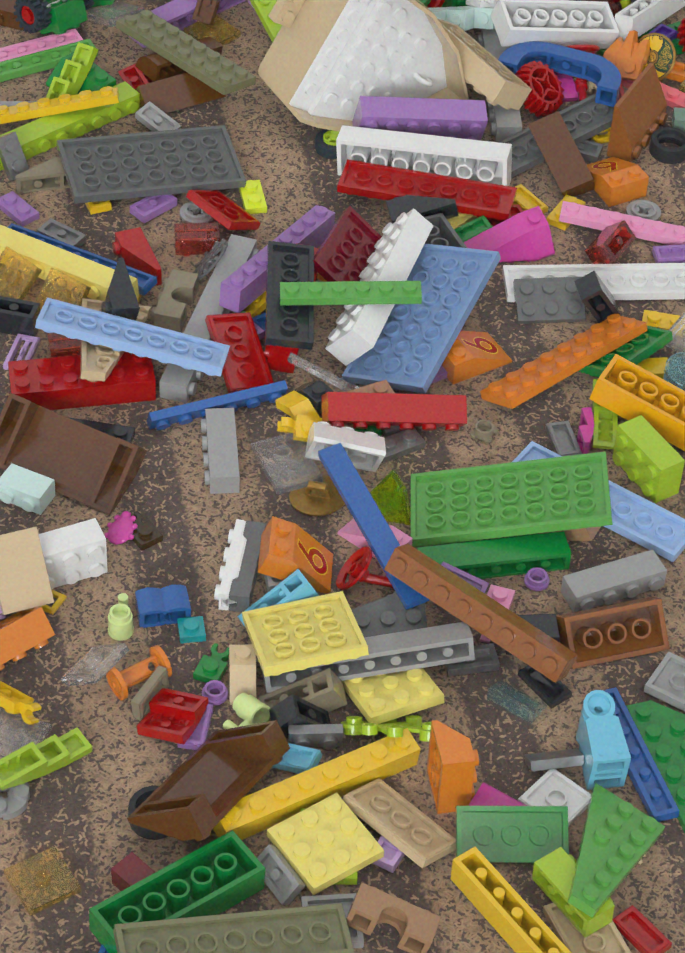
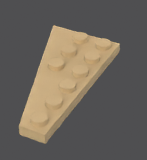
M82 298L81 306L101 311L103 301ZM139 305L140 310L136 321L145 323L150 315L151 306ZM81 340V379L92 382L105 381L125 351H115L110 347L92 345L87 341Z

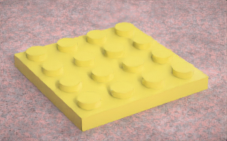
M343 591L242 612L244 625L265 677L278 676L290 671L305 670L309 667L329 665L337 661L357 659L361 656L369 655L368 645Z

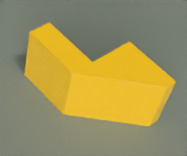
M295 390L275 400L276 408L291 416L293 420L296 414L319 417L309 399Z

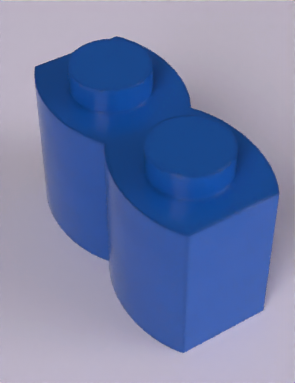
M173 584L161 589L146 587L135 591V606L139 627L146 628L164 624H176L177 618L191 617V606L187 588L184 585Z

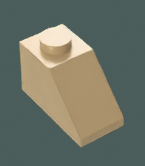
M252 644L229 645L230 705H233L235 698L241 693H247L256 697V653Z

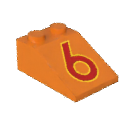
M616 157L587 164L594 179V190L608 207L646 196L649 176L638 164Z
M460 331L442 366L447 371L448 380L454 385L512 363V359L488 332Z
M272 516L261 535L258 573L284 580L299 569L316 591L329 594L331 592L333 553L296 523Z

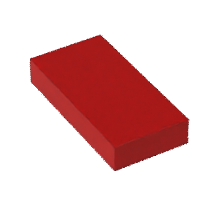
M633 905L612 919L618 931L640 953H664L672 946V942Z

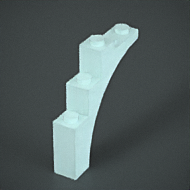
M460 6L428 8L438 19L456 24L464 31L473 28L495 29L490 16L494 7Z

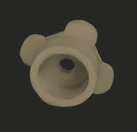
M482 419L476 422L475 429L470 432V436L472 438H479L485 443H490L493 439L492 436L498 432V429L491 421Z

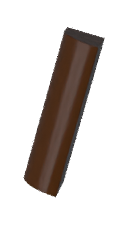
M205 37L197 40L220 53V55L222 54L223 46L214 38ZM156 52L140 57L135 65L153 82L187 73Z
M188 72L140 85L135 89L140 93V109L150 101L164 113L226 97V95L219 93Z
M559 111L527 124L563 196L566 194L577 196L595 189L594 179Z

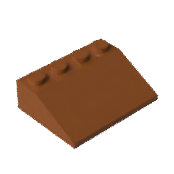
M651 62L614 106L607 150L608 157H616L632 162L634 158L638 159L642 148L648 146L653 132L667 121L666 99L655 66Z

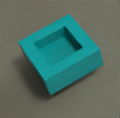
M203 616L177 618L180 644L206 641Z

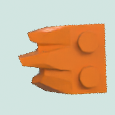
M635 30L629 31L625 41L619 36L604 52L603 57L618 68L621 79L635 81L642 73L643 66L647 64L650 53V40H642L638 43V32Z

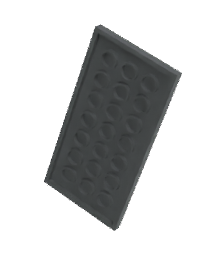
M225 125L57 140V150L74 204L188 193V190H220L246 186V178Z

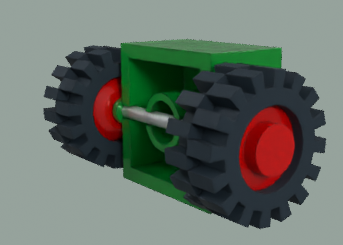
M16 0L14 15H17L16 22H20L19 26L20 28L24 27L23 31L25 32L28 31L30 34L40 31V34L54 32L55 35L66 33V29L77 28L81 26L80 23L88 20L86 10L91 9L95 2L92 0Z

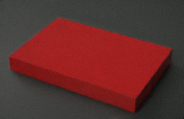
M188 190L186 198L228 230L259 229L260 221L219 190Z

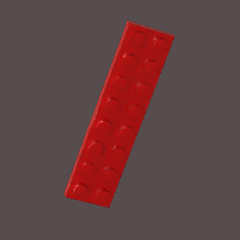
M347 159L337 185V192L382 200H392L395 197L405 195L455 199L458 213L474 216L484 215L496 220H507L512 211L517 188Z

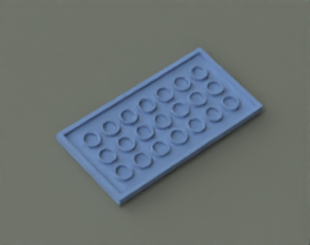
M424 244L406 280L421 281L422 304H395L374 347L346 367L342 374L344 382L370 385L387 380L392 389L426 394L501 259L499 252Z

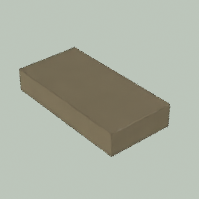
M159 665L131 700L133 718L141 721L150 712L149 701L162 688L168 689L167 668Z

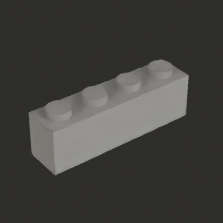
M234 408L205 409V419H201V433H206V436H202V450H207V453H203L204 468L208 467V470H204L205 485H210V494L240 493Z
M652 549L565 575L562 578L560 592L573 612L592 609L603 604H613L617 600L626 597L633 598L649 590L656 591L665 584L667 569Z

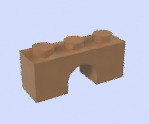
M361 883L346 917L349 927L367 935H371L375 926L379 923H387L394 926L400 935L397 948L408 953H427L441 919L440 916L426 909L417 907L365 883Z

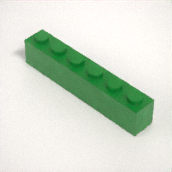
M564 531L417 548V550L440 565L442 562L448 563L479 579L522 575L536 567L542 568L546 572L569 569L571 551Z

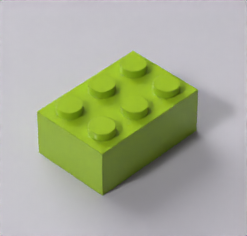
M642 415L619 424L612 455L614 463L618 467L620 466L627 473L628 478L635 482L641 488L642 493L654 503L678 494L685 463L680 454Z

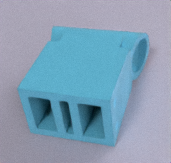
M594 690L588 693L583 701L576 732L579 751L584 755L582 770L586 789L592 790L595 783L603 788L623 787L631 755L619 717L615 714L614 699L603 690Z

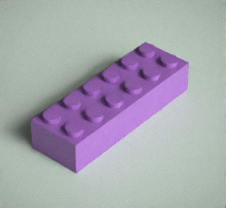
M360 96L352 123L354 127L481 141L488 118L485 100Z

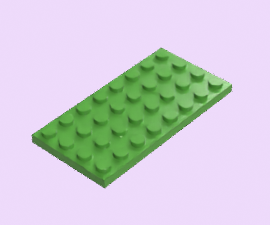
M606 451L411 474V537L413 538V547L613 525Z

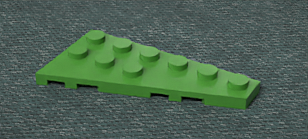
M597 783L594 784L591 791V801L588 805L587 819L584 824L579 847V857L575 866L576 871L568 898V903L591 918L594 917L658 840L666 827L655 818L646 815L631 803L622 800Z

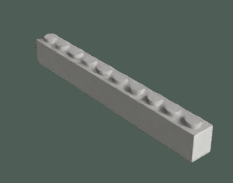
M231 234L228 240V247L217 263L183 332L184 334L211 340L205 322L206 316L232 314L233 311L219 306L221 282L260 251L257 249L256 239ZM168 363L159 381L160 397L187 403L190 396L195 395L197 381L202 380L204 372L194 369L188 370Z

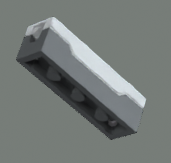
M236 519L234 529L229 530L228 544H230V547H225L223 559L226 565H221L219 581H221V585H216L214 599L219 600V610L242 613L251 606L258 576L261 535L266 528V523Z

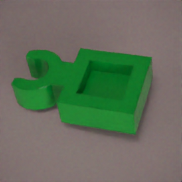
M213 644L211 647V657L203 655L193 672V679L204 683L212 680L221 681L228 669V662L226 661L229 660V647L224 653H218V644Z

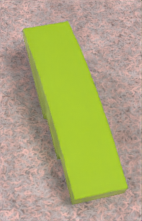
M78 42L72 59L65 60L59 78L53 77L46 98L54 99L63 94L76 95L92 67L98 49Z
M593 379L592 391L598 379ZM592 401L594 417L592 447L614 450L618 415Z
M78 727L59 738L54 734L36 745L32 741L0 759V790L27 783L65 767L91 753L92 745Z

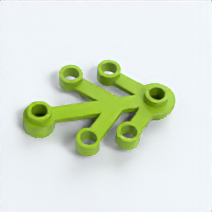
M408 715L405 722H397L396 718L381 724L368 723V721H362L360 716H348L346 721L341 722L343 724V734L377 735L378 731L388 737H403V729L408 728L411 733H419L420 741H430L431 722L422 723V716Z

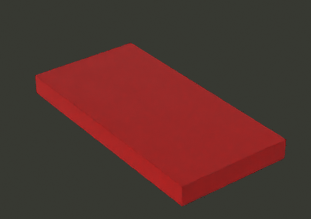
M251 313L207 315L205 322L211 341L230 346L222 371L228 393L274 383Z

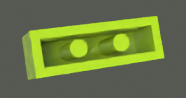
M559 847L534 862L532 879L586 938L612 922L615 905L611 897H609L594 917L591 918L568 903L571 884L576 871V859L572 855H568L562 847Z

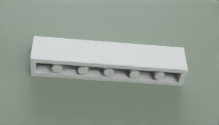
M636 0L615 14V22L620 32L617 38L620 36L625 41L629 31L633 30L638 32V37L683 8L685 0Z

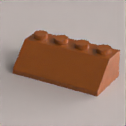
M648 597L556 616L560 643L578 654L571 667L572 669L670 649L661 598Z

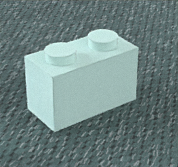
M11 463L0 477V500L6 504L11 503L19 506L27 512L41 515L56 496L54 479Z

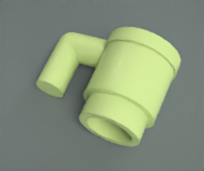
M126 593L118 595V604L113 605L108 614V634L111 638L119 641L129 639L134 633L133 615L129 608L128 595Z
M241 693L233 702V710L244 721L237 726L231 720H226L223 723V728L229 729L268 722L270 719L269 709L271 708L253 695Z

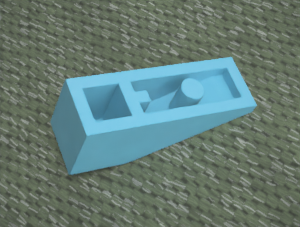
M297 569L245 611L316 597L319 594L300 570ZM241 613V614H240L239 616H237V617L240 619V621H241L242 624L244 625L243 617H242V613Z

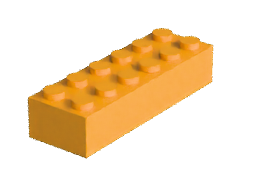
M615 354L598 378L589 399L627 420L642 415L667 442L685 452V391Z

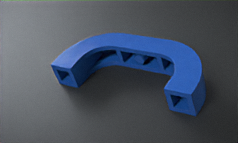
M531 41L507 48L498 59L514 74L524 64L541 61L543 65L548 64L549 69H554V72L593 82L597 86L595 103L614 107L619 100L621 74L612 62L599 55L553 43Z

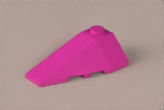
M539 206L518 213L463 242L467 248L498 251L501 257L499 262H532L555 254L549 223Z

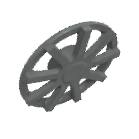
M224 238L220 242L216 241L209 252L205 251V257L195 264L194 267L196 269L193 273L199 274V280L206 276L224 255L228 247V242Z

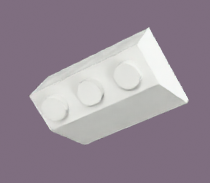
M323 421L313 422L309 430L305 451L306 458L320 460L318 457L319 450L341 443L355 468L376 472L386 455L384 437H380L374 432H357L351 427H334Z

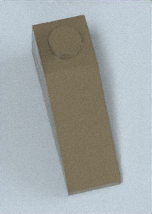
M60 156L54 157L15 176L17 194L69 188Z
M330 668L258 697L261 702L270 708L291 694L328 712L347 705L343 682Z

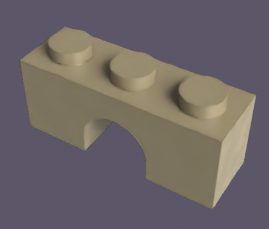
M172 269L169 278L166 277L164 280L163 292L158 294L157 306L153 307L150 319L154 321V326L182 332L187 319L186 303L193 304L199 290V274Z

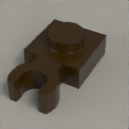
M135 511L134 516L136 520L133 524L136 523L138 527L134 529L133 542L141 551L162 542L163 535L150 520L143 523L141 514Z

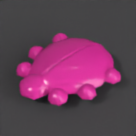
M128 511L122 512L121 517L115 515V521L107 524L109 529L107 533H104L105 538H108L110 543L115 545L132 540L134 538V529L138 527L136 523L133 524L136 517L134 515L131 516V513Z

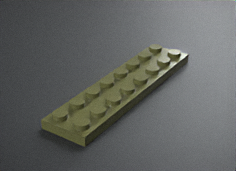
M142 10L140 13L127 15L116 20L117 29L223 95L256 84V76L249 73L246 69L236 65L233 61L223 57L220 53L210 49L191 35L184 33L178 27L158 17L150 10Z
M342 903L115 924L113 930L117 953H355Z

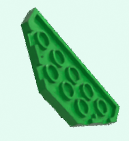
M651 700L627 705L626 707L679 809L677 819L685 833V714Z

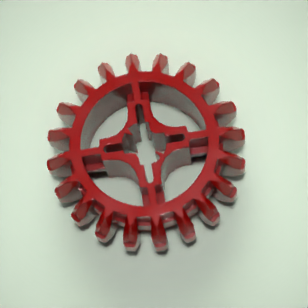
M541 61L529 62L521 66L517 73H515L517 77L532 89L523 103L524 109H529L530 114L535 113L537 117L548 116L556 112L563 104L562 100L565 97L562 94L564 92V89L561 87L562 82L558 80V75L554 74V69H549L548 64L543 65Z

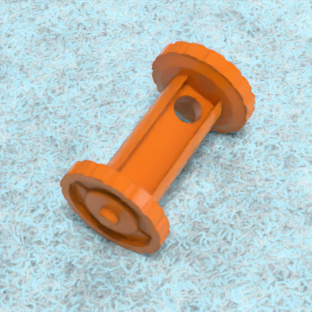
M155 645L149 650L150 657L120 672L113 666L106 669L108 684L118 699L121 701L127 699L128 689L147 680L159 665L167 668L168 678L172 676L170 661L160 646ZM150 662L154 665L155 669L153 671L148 669Z

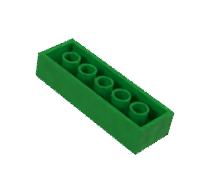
M232 830L90 908L89 929L108 953H117L113 932L115 924L219 915L263 890L266 868Z

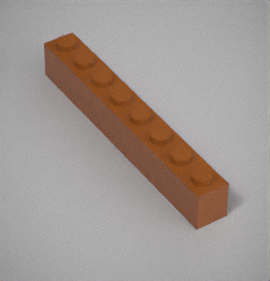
M408 543L394 549L384 570L555 683L567 676L578 657V654Z

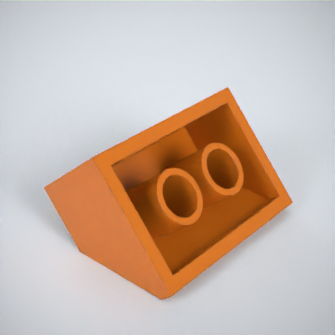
M42 607L18 611L0 621V670L5 668L4 663L12 659L15 662L27 656V650L33 647L34 649H39L49 643L48 639L55 635Z
M438 720L431 721L427 774L437 814L456 812V806H469L475 796L473 783H477L475 766H479V755L477 749L472 748L470 738Z

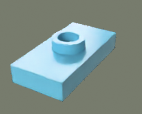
M288 743L290 749L282 756V761L272 768L299 774L316 767L322 758V753L318 749Z

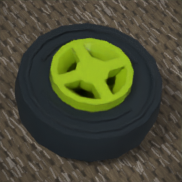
M324 129L316 134L314 146L320 156L328 159H337L336 139L340 131Z

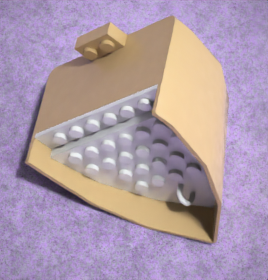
M277 0L269 14L270 19L282 25L262 60L258 74L302 123L333 131H340L342 125L353 126L352 121L360 96L469 100L459 51L435 14L420 0Z

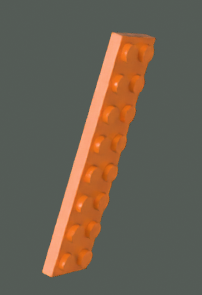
M619 314L609 315L606 320L592 325L590 329L583 333L574 335V338L558 344L557 348L550 352L542 353L536 360L527 362L520 369L507 373L506 377L499 381L490 383L488 387L480 391L481 398L485 401L513 409L648 331L647 324L635 318H627Z

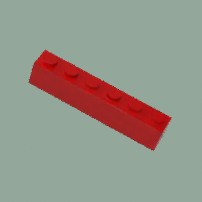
M327 392L322 395V421L339 428L344 427V425H353L354 429H366L368 425H373L379 430L391 429V426H399L400 430H413L414 426L422 427V430L425 431L437 430V427H445V431H458L459 427L467 424L466 395Z

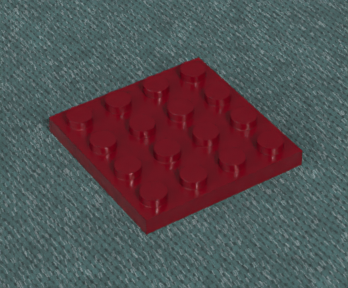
M349 206L343 211L314 255V269L327 282L360 281L359 275L368 266L367 260L375 252L376 248L374 246L382 236Z

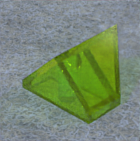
M392 469L370 494L386 522L411 525V507L406 486L397 472Z

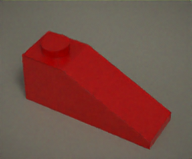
M141 227L115 232V242H112L114 254L123 258L125 265L157 277L156 285H162V269Z

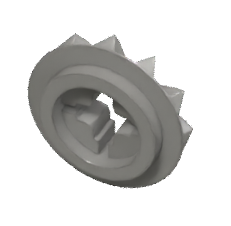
M635 200L628 204L626 215L659 221L661 209L654 202Z
M192 201L185 203L180 208V217L183 223L188 222L190 226L193 224H197L198 227L200 224L208 225V222L214 219Z

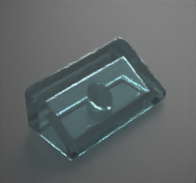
M503 681L492 685L488 689L487 700L530 724L546 708V705Z

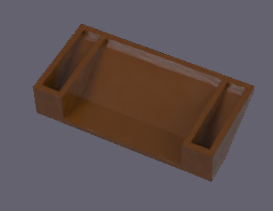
M9 393L0 414L1 469L6 470L12 463L54 479L55 492L109 515L114 511L137 475L147 452L135 444L118 437L115 438L12 393Z
M277 720L215 731L127 818L129 823L181 841L193 839L201 841L210 836V831L274 765L282 761V756L290 749Z

